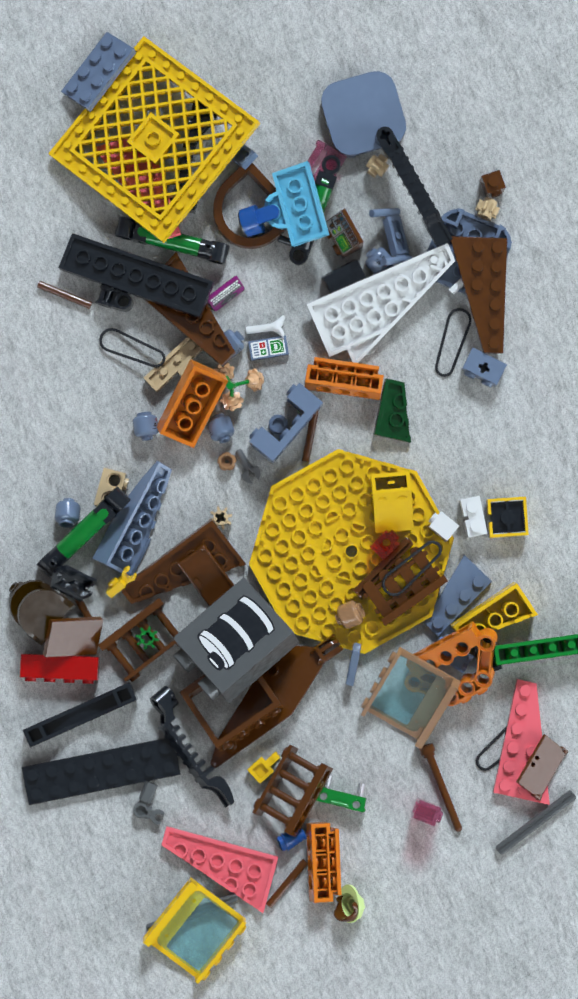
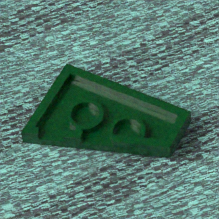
M387 378L384 380L373 435L411 443L405 382Z

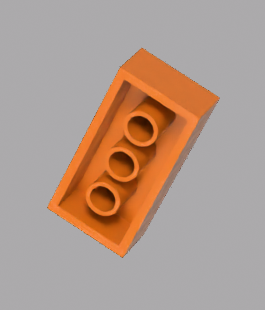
M190 359L157 424L159 433L194 448L228 382L225 374Z

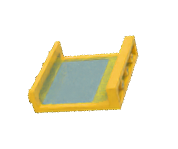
M190 877L143 936V943L148 947L150 945L154 946L193 975L195 982L199 984L201 980L205 981L211 972V967L218 965L223 957V952L225 950L228 951L233 946L234 938L245 931L247 927L246 918Z

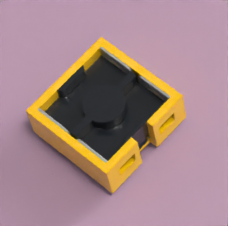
M526 497L486 500L487 515H491V522L488 523L489 538L529 535Z

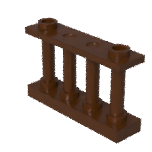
M160 598L98 644L102 651L106 649L108 652L111 651L128 673V676L124 678L126 682L128 680L131 682L135 681L141 676L139 673L172 646L177 645L175 640L167 646H164L161 640L154 641L153 644L159 652L149 658L142 647L137 645L138 642L132 636L133 632L131 630L136 626L143 628L144 631L148 630L149 625L146 618L151 614L158 617L173 638L179 633L163 613L162 606L164 603ZM147 632V636L152 641L153 637H151L150 633ZM121 637L123 640H127L143 661V664L136 670L133 669L117 648L116 641Z
M289 744L283 750L282 759L264 792L255 801L252 813L262 816L263 812L285 824L284 832L296 837L333 768L324 763L318 766L296 755L298 748ZM293 761L312 772L314 775L312 781L306 783L287 772L290 763ZM282 778L304 790L302 799L297 800L277 788ZM273 795L294 807L295 812L292 817H287L268 806Z

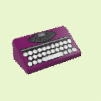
M234 276L211 293L207 302L214 311H217L243 292L245 288L239 278Z

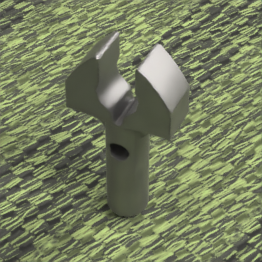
M238 449L235 454L244 468V473L241 477L245 482L252 484L248 477L249 470L255 473L259 480L260 469L258 466H251L242 449Z

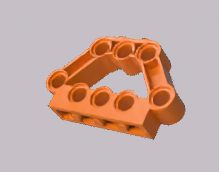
M473 621L413 655L426 662L427 660H432L435 663L433 666L438 668L440 665H450L457 656L468 655L471 648L477 646V671L474 674L467 673L461 677L458 690L448 706H455L459 703L464 704L472 696L483 694L491 686L495 675L492 667L493 654L498 636L491 628H484L479 631ZM483 638H488L491 642L486 643L483 641ZM463 642L467 645V647H462L459 645V643ZM443 651L449 652L451 656L444 655ZM407 660L406 665L410 670L405 679L406 688L413 692L419 691L426 694L436 676L431 675L433 673ZM480 674H485L488 678L484 679ZM412 677H417L420 681H414ZM463 683H469L472 687H466Z

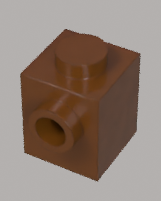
M500 170L482 175L480 178L485 197L491 196L495 198L503 194L502 192H504L506 186Z

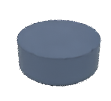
M274 415L269 420V429L275 434H282L288 427L287 419L282 415Z

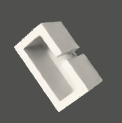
M480 496L461 499L459 504L462 518L468 516V520L463 521L466 537L471 538L488 534Z

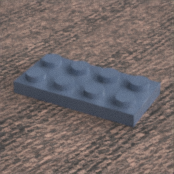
M106 32L61 92L91 112L135 55V49L109 32Z

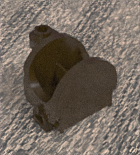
M41 580L15 582L9 588L11 616L27 633L26 635L34 639L41 646L45 643L49 619H62L75 606L63 593H59Z

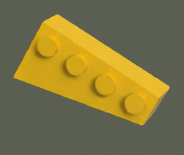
M512 582L450 625L456 631L474 621L479 631L484 628L499 630L538 614L516 582Z

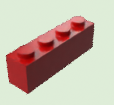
M21 654L20 677H25V681L36 682V678H44V682H55L56 679H63V683H75V680H82V684H94V680H99L100 657H45L39 654Z

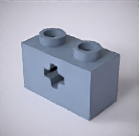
M472 348L461 370L464 371L465 376L471 379L476 377L482 380L481 383L491 388L492 386H497L507 364ZM483 364L486 365V370H488V372L485 371L484 373H481V368H479L478 366L482 367Z

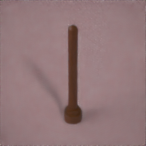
M433 743L426 744L422 749H418L421 756L427 758L455 831L460 832L462 830L461 823L434 758L435 747Z

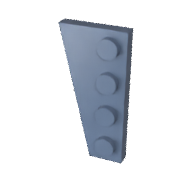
M464 555L435 603L432 617L425 620L424 623L439 636L492 581Z

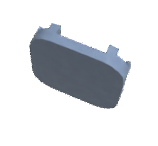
M380 71L368 72L334 82L323 91L321 107L335 151L341 155L355 158L357 155L381 149L375 140L376 133L381 127H389L398 142L404 137L406 120L395 83L386 73ZM382 132L380 139H385L387 141L389 135H385Z
M459 208L450 210L441 217L451 236L507 238L508 256L512 244L511 237L506 228L501 224L497 225ZM431 240L427 251L436 248L433 240ZM449 241L447 243L449 244V247L455 259L454 250L451 242ZM456 259L439 277L436 283L450 288L461 278ZM464 286L458 292L466 294Z

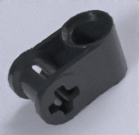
M106 285L100 286L101 292L98 300L95 301L96 304L122 312H128L132 309L134 303L129 294ZM122 298L129 299L128 305L124 307L120 306L119 302Z

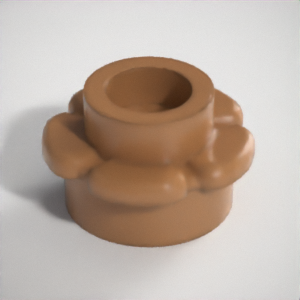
M230 452L222 453L217 460L220 469L224 471L232 470L235 467L236 457L231 455Z

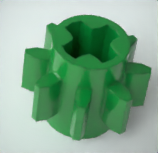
M151 626L148 627L147 631L140 628L141 635H135L140 638L137 645L144 644V650L147 649L148 645L155 648L154 641H160V639L155 638V634L158 631L151 632ZM147 632L153 637V640L149 641L148 644L145 643V639H142L143 635H147Z

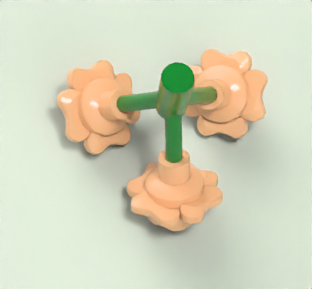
M228 362L224 367L218 364L217 368H214V370L225 374L228 379L226 387L230 391L222 394L223 399L220 400L225 410L234 411L242 407L241 403H243L244 399L240 397L239 392L234 393V389L237 386L246 384L254 392L262 389L264 377L256 368L248 370L245 380L236 383L230 380L234 378V367L230 366Z

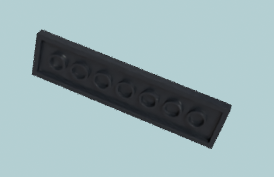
M74 233L71 234L58 267L61 271L112 287L200 319L214 286V281Z
M163 738L22 767L28 803L33 805L181 775L176 750L170 746L171 743L168 739Z

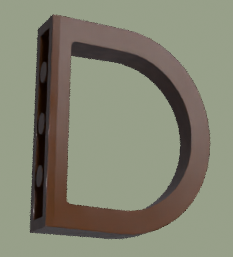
M251 163L246 170L239 167L225 180L215 196L213 217L220 234L231 244L245 249L265 247L274 242L287 230L273 228L263 236L246 238L235 234L226 225L222 214L223 201L226 195L247 175L255 181L267 196L276 192L273 184Z

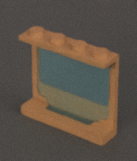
M399 647L396 653L394 651L391 653L388 659L390 663L388 668L383 667L378 676L381 678L379 683L374 682L370 689L372 693L370 698L366 697L361 705L363 708L361 716L364 717L367 711L416 738L415 746L422 749L458 690L461 681Z

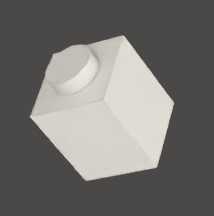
M442 511L439 514L434 513L428 521L431 523L428 528L445 541H448L459 527Z

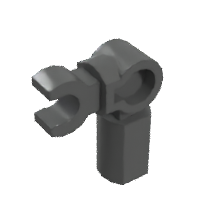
M145 781L139 796L140 802L134 806V814L139 818H150L154 824L160 825L161 821L156 820L155 816L156 814L164 815L165 812L161 809L152 810V807L147 805L151 803L158 785Z

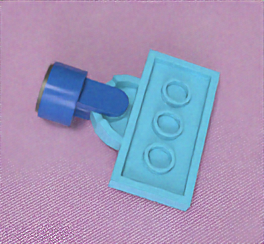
M308 161L272 173L276 192L270 194L265 199L264 207L259 209L256 205H253L238 212L240 227L247 237L263 233L265 231V222H268L277 229H287L293 247L329 235L311 166Z

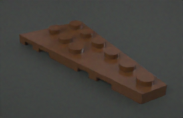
M451 236L453 239L450 242L454 250L483 353L503 354L507 238Z
M177 252L164 264L188 272ZM145 300L222 367L235 355L233 347L207 304L200 319Z
M210 519L138 573L136 579L126 584L121 592L131 604L151 598L154 595L171 591L174 588L192 584L177 563L196 551L197 547L204 543L224 572L238 566H244L246 562L213 520Z

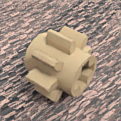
M382 154L378 157L373 155L366 164V167L369 168L367 173L374 178L377 175L382 177L389 168V165L386 163L388 159Z
M485 197L484 200L479 199L475 208L476 211H479L477 216L486 221H490L491 218L495 219L500 210L499 207H496L497 201L489 197Z
M217 506V512H210L213 515L212 520L216 523L217 527L219 525L225 530L224 525L226 523L231 525L228 518L232 517V514L227 515V507L222 511ZM225 514L224 518L226 521L218 523L216 515Z

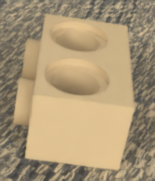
M103 468L94 501L95 506L117 487L110 484L111 477L118 476L120 483L117 486L122 491L123 489L127 490L129 479L126 473Z

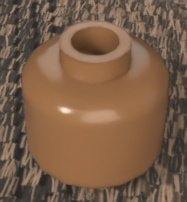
M352 600L338 606L335 618L339 625L350 629L363 622L365 612L360 603Z

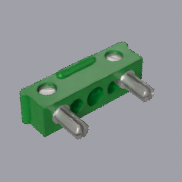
M330 775L327 788H325V783L316 800L365 812L367 798L362 797L365 784L362 783L361 787V783H358L356 795L329 789L332 779Z

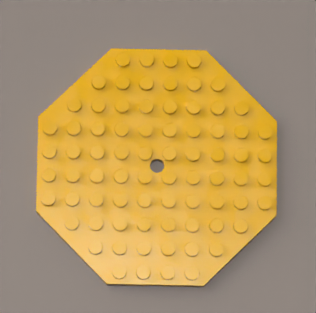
M337 449L271 486L249 566L274 611L296 635L322 642L334 634L335 640H338L343 648L352 650L353 644L359 643L361 644L360 653L366 654L432 617L440 587L386 626L379 619L382 616L381 613L376 614L374 612L376 606L369 597L365 599L363 596L361 600L351 589H354L405 537L413 542V546L401 557L404 560L410 556V550L413 547L420 548L428 541H437L441 545L442 552L431 565L433 568L437 566L440 569L437 571L438 575L440 573L444 575L454 537L452 535L448 541H445L428 528L431 524L428 522L434 513L439 514L440 512L417 471ZM410 471L414 530L375 533L370 475ZM433 543L422 549V551L426 550L428 552L426 558L429 562L439 552L438 546ZM348 546H354L357 549V554L354 557H349L346 554ZM416 563L410 567L415 575L421 571ZM393 565L388 571L390 572L395 566ZM401 575L394 578L401 589L407 585ZM426 579L421 584L424 586L429 581ZM382 587L379 589V592L386 601L392 598V596L384 592ZM409 591V592H408L407 594H405V595L408 597V596H410L413 592H412V591ZM353 600L362 605L365 617H363L361 624L347 629L337 623L335 615L339 605ZM394 602L390 605V607L393 608L397 605V603Z

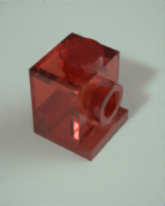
M386 529L370 544V548L384 560L400 545L398 541L400 537L394 530L389 532ZM384 539L390 540L388 546L383 544Z

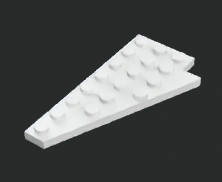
M445 243L438 248L436 247L307 303L329 357L347 350L352 362L359 363L455 262L449 244Z

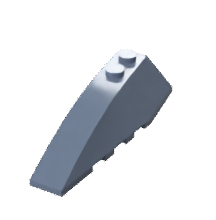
M156 461L129 494L130 502L112 520L93 556L94 560L121 574L126 566H130V570L126 572L127 575L131 576L135 573L150 544L151 539L149 535L151 529L155 527L156 521L154 519L157 510L160 511L162 504L160 499L166 491L172 469Z

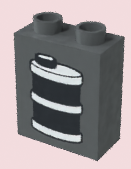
M243 577L173 638L180 648L173 656L188 673L195 667L199 669L205 677L198 682V685L212 701L221 694L230 703L299 644V641L292 629Z

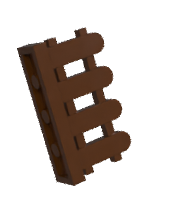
M413 547L410 550V555L413 554L419 548ZM421 550L410 561L404 563L385 580L386 589L390 593L400 592L402 589L394 578L401 575L408 584L416 576L410 567L416 563L420 570H422L429 563V560L426 558L428 552ZM396 559L394 566L399 565L404 559ZM430 565L423 572L424 575L417 578L402 594L392 596V598L386 601L379 592V589L382 587V580L389 572L383 569L378 574L381 580L376 585L372 581H365L363 583L365 593L362 595L365 599L367 597L371 599L376 606L374 612L376 614L381 613L382 616L379 619L386 626L448 582V580L442 573L438 575L437 571L440 569L437 566L433 568ZM427 579L429 582L423 586L421 583ZM409 591H412L413 593L410 596L407 597L405 595ZM396 602L397 605L391 608L390 605Z

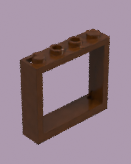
M201 676L179 692L219 751H224L227 748L230 749L233 746V742L246 738L249 735V731L254 728H260L265 724V720L269 717H276L281 712V709L284 708L263 676H260L257 680L273 703L218 740L191 699L203 691L198 682L205 676Z

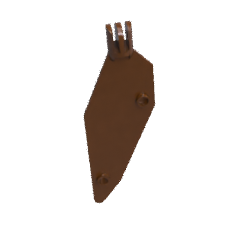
M334 634L315 647L296 645L262 675L284 708L281 709V712L276 717H269L265 720V724L260 728H254L249 731V735L246 738L233 742L232 749L227 748L224 751H219L215 747L210 762L211 766L214 768L219 767L294 713L323 665L344 650L340 646L339 641L335 640ZM258 680L252 683L218 740L273 703Z

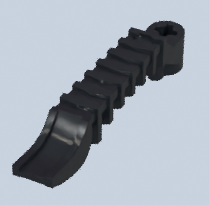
M389 127L379 128L375 140L387 159L391 160L392 167L396 169L398 178H401L403 187H406L408 190V196H411L413 199V205H416L418 208V215H422V222L436 247L438 248L449 242L453 238L447 230L438 209L435 208L434 202L430 199L429 193L426 192L424 184L421 183L419 175L416 174L414 166L411 165L409 157L406 156L404 148ZM382 132L385 135H389L387 141L385 139H380Z
M162 687L150 698L151 704L160 714V726L158 729L162 730L165 734L164 737L170 741V746L176 750V755L181 757L182 763L187 766L188 772L194 776L195 782L199 783L202 789L214 792L225 808L232 805L234 798L226 780L221 776L207 779L206 777L215 768L209 766L202 772L200 768L206 761L200 759L196 763L194 759L199 754L196 751L190 754L188 750L192 748L191 743L185 745L182 743L186 739V735L181 734L177 736L176 733L181 727L179 725L173 726L171 723L176 719L173 714V708L179 702L169 687Z

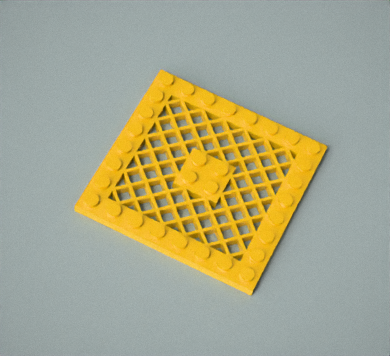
M143 36L134 47L135 55L92 111L84 109L48 154L165 243L258 128L260 122ZM156 70L159 73H161L163 77H157ZM152 71L153 78L144 79L143 72ZM139 75L140 80L134 81ZM167 82V89L158 90L157 83ZM171 82H173L178 87L171 88ZM153 84L154 91L145 92L144 85ZM140 86L141 93L132 94L131 87ZM127 90L128 95L122 96L124 92ZM181 92V100L172 101V93ZM185 92L193 98L185 99ZM168 94V102L159 103V95ZM154 96L155 104L146 105L145 98ZM141 98L142 106L133 107L132 100ZM128 100L129 108L120 109L119 102ZM199 102L207 109H200ZM195 103L196 110L187 111L186 104ZM115 105L116 110H111V108ZM182 105L183 112L173 114V106ZM169 107V114L160 116V108ZM156 109V116L151 112L147 116V110ZM143 111V118L134 120L133 112ZM129 113L130 120L121 122L120 114ZM210 113V121L201 122L200 115ZM214 114H216L221 119L214 120ZM116 115L117 122L108 124L107 116ZM197 116V123L188 124L187 117ZM183 118L184 125L175 126L174 119ZM102 119H103L104 124H103V125H98V124L102 121ZM170 120L171 127L163 121ZM140 124V126L135 131V125ZM224 124L225 132L215 133V126ZM131 126V133L122 134V127ZM211 126L212 134L202 135V128ZM117 128L118 135L109 136V129ZM198 128V136L189 137L188 130ZM104 130L105 137L96 138L95 131ZM184 130L185 138L179 139L181 135L177 131ZM90 134H91V135H92V139L86 140V139L90 136ZM216 138H222L217 144ZM124 139H128L129 147H123ZM212 139L213 147L203 148V140ZM119 140V148L110 149V142ZM199 141L200 149L190 150V142ZM105 143L106 150L97 151V144ZM186 143V151L177 152L176 145ZM92 145L93 152L84 153V146ZM173 147V153H168V151ZM133 151V159L124 160V152ZM137 151L145 157L138 158ZM120 153V161L111 162V154ZM204 153H210L205 159ZM200 154L201 162L191 163V155ZM107 155V163L98 164V156ZM187 156L188 164L178 165V157ZM91 157H93V158H94V164H92V163H91L90 161H88L86 158H91ZM174 158V166L165 167L164 159ZM147 162L148 170L139 171L138 163ZM151 162L155 165L161 162V168L152 169ZM134 164L135 172L126 173L125 165ZM121 166V174L112 175V167ZM197 167H198V169H197V170L194 172V174H193V173H192V168H197ZM108 168V175L100 169ZM188 169L189 177L179 178V170ZM175 171V179L166 180V172ZM162 173V181L153 182L152 174ZM148 175L149 183L140 184L139 176ZM135 177L136 185L127 186L126 178ZM122 179V186L115 180ZM186 182V184L181 189L180 183ZM176 184L177 192L167 193V185ZM163 186V194L154 195V187ZM150 188V196L141 197L140 189ZM136 190L137 197L129 191ZM174 197L173 200L168 204V198ZM164 199L165 207L155 208V200ZM151 201V208L143 202Z

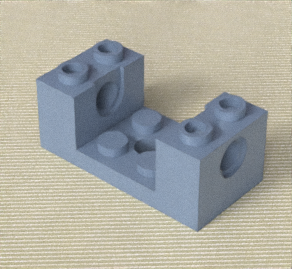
M301 383L297 386L293 384L286 392L287 402L303 415L298 414L292 421L293 426L291 429L288 430L286 428L279 436L280 442L263 427L259 430L256 428L249 436V439H251L249 441L250 445L272 464L308 424L313 414L318 412L323 405V402Z

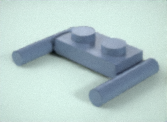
M399 208L373 209L369 211L370 217L385 216V219L382 220L391 256H395L382 258V265L399 264L412 258L409 255L408 244L401 217L399 216Z

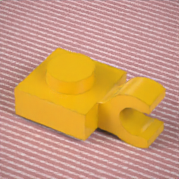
M126 566L123 569L121 576L118 578L114 577L108 582L106 594L110 598L124 589L126 584L136 579V573L131 576L126 573L130 570V566Z
M276 751L266 760L261 756L247 770L261 784L275 771L271 766L281 756Z

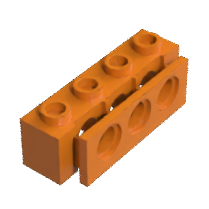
M314 357V365H307L305 388L312 391L380 400L384 375L378 374L379 366Z
M327 822L306 823L309 901L313 903L333 902V894L342 895L339 829L330 827V823Z

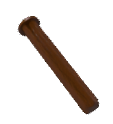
M405 537L351 590L362 600V594L365 593L363 583L365 581H372L375 584L379 580V572L383 569L389 570L394 565L395 560L401 558L413 546V542Z

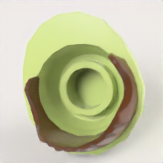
M346 884L341 888L342 895L336 898L337 907L334 910V916L339 921L354 923L362 917L365 903L356 888Z

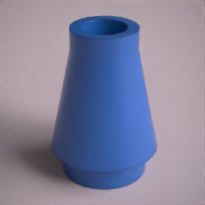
M300 829L296 837L286 832L280 833V836L276 837L282 851H289L307 839L303 829Z

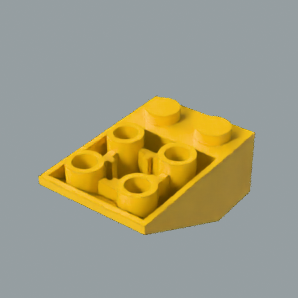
M410 471L371 474L375 533L414 530Z

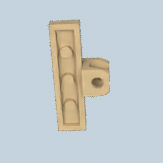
M186 337L165 357L164 364L157 368L154 367L144 377V380L156 392H159L177 374L182 376L190 359L193 360L202 349Z

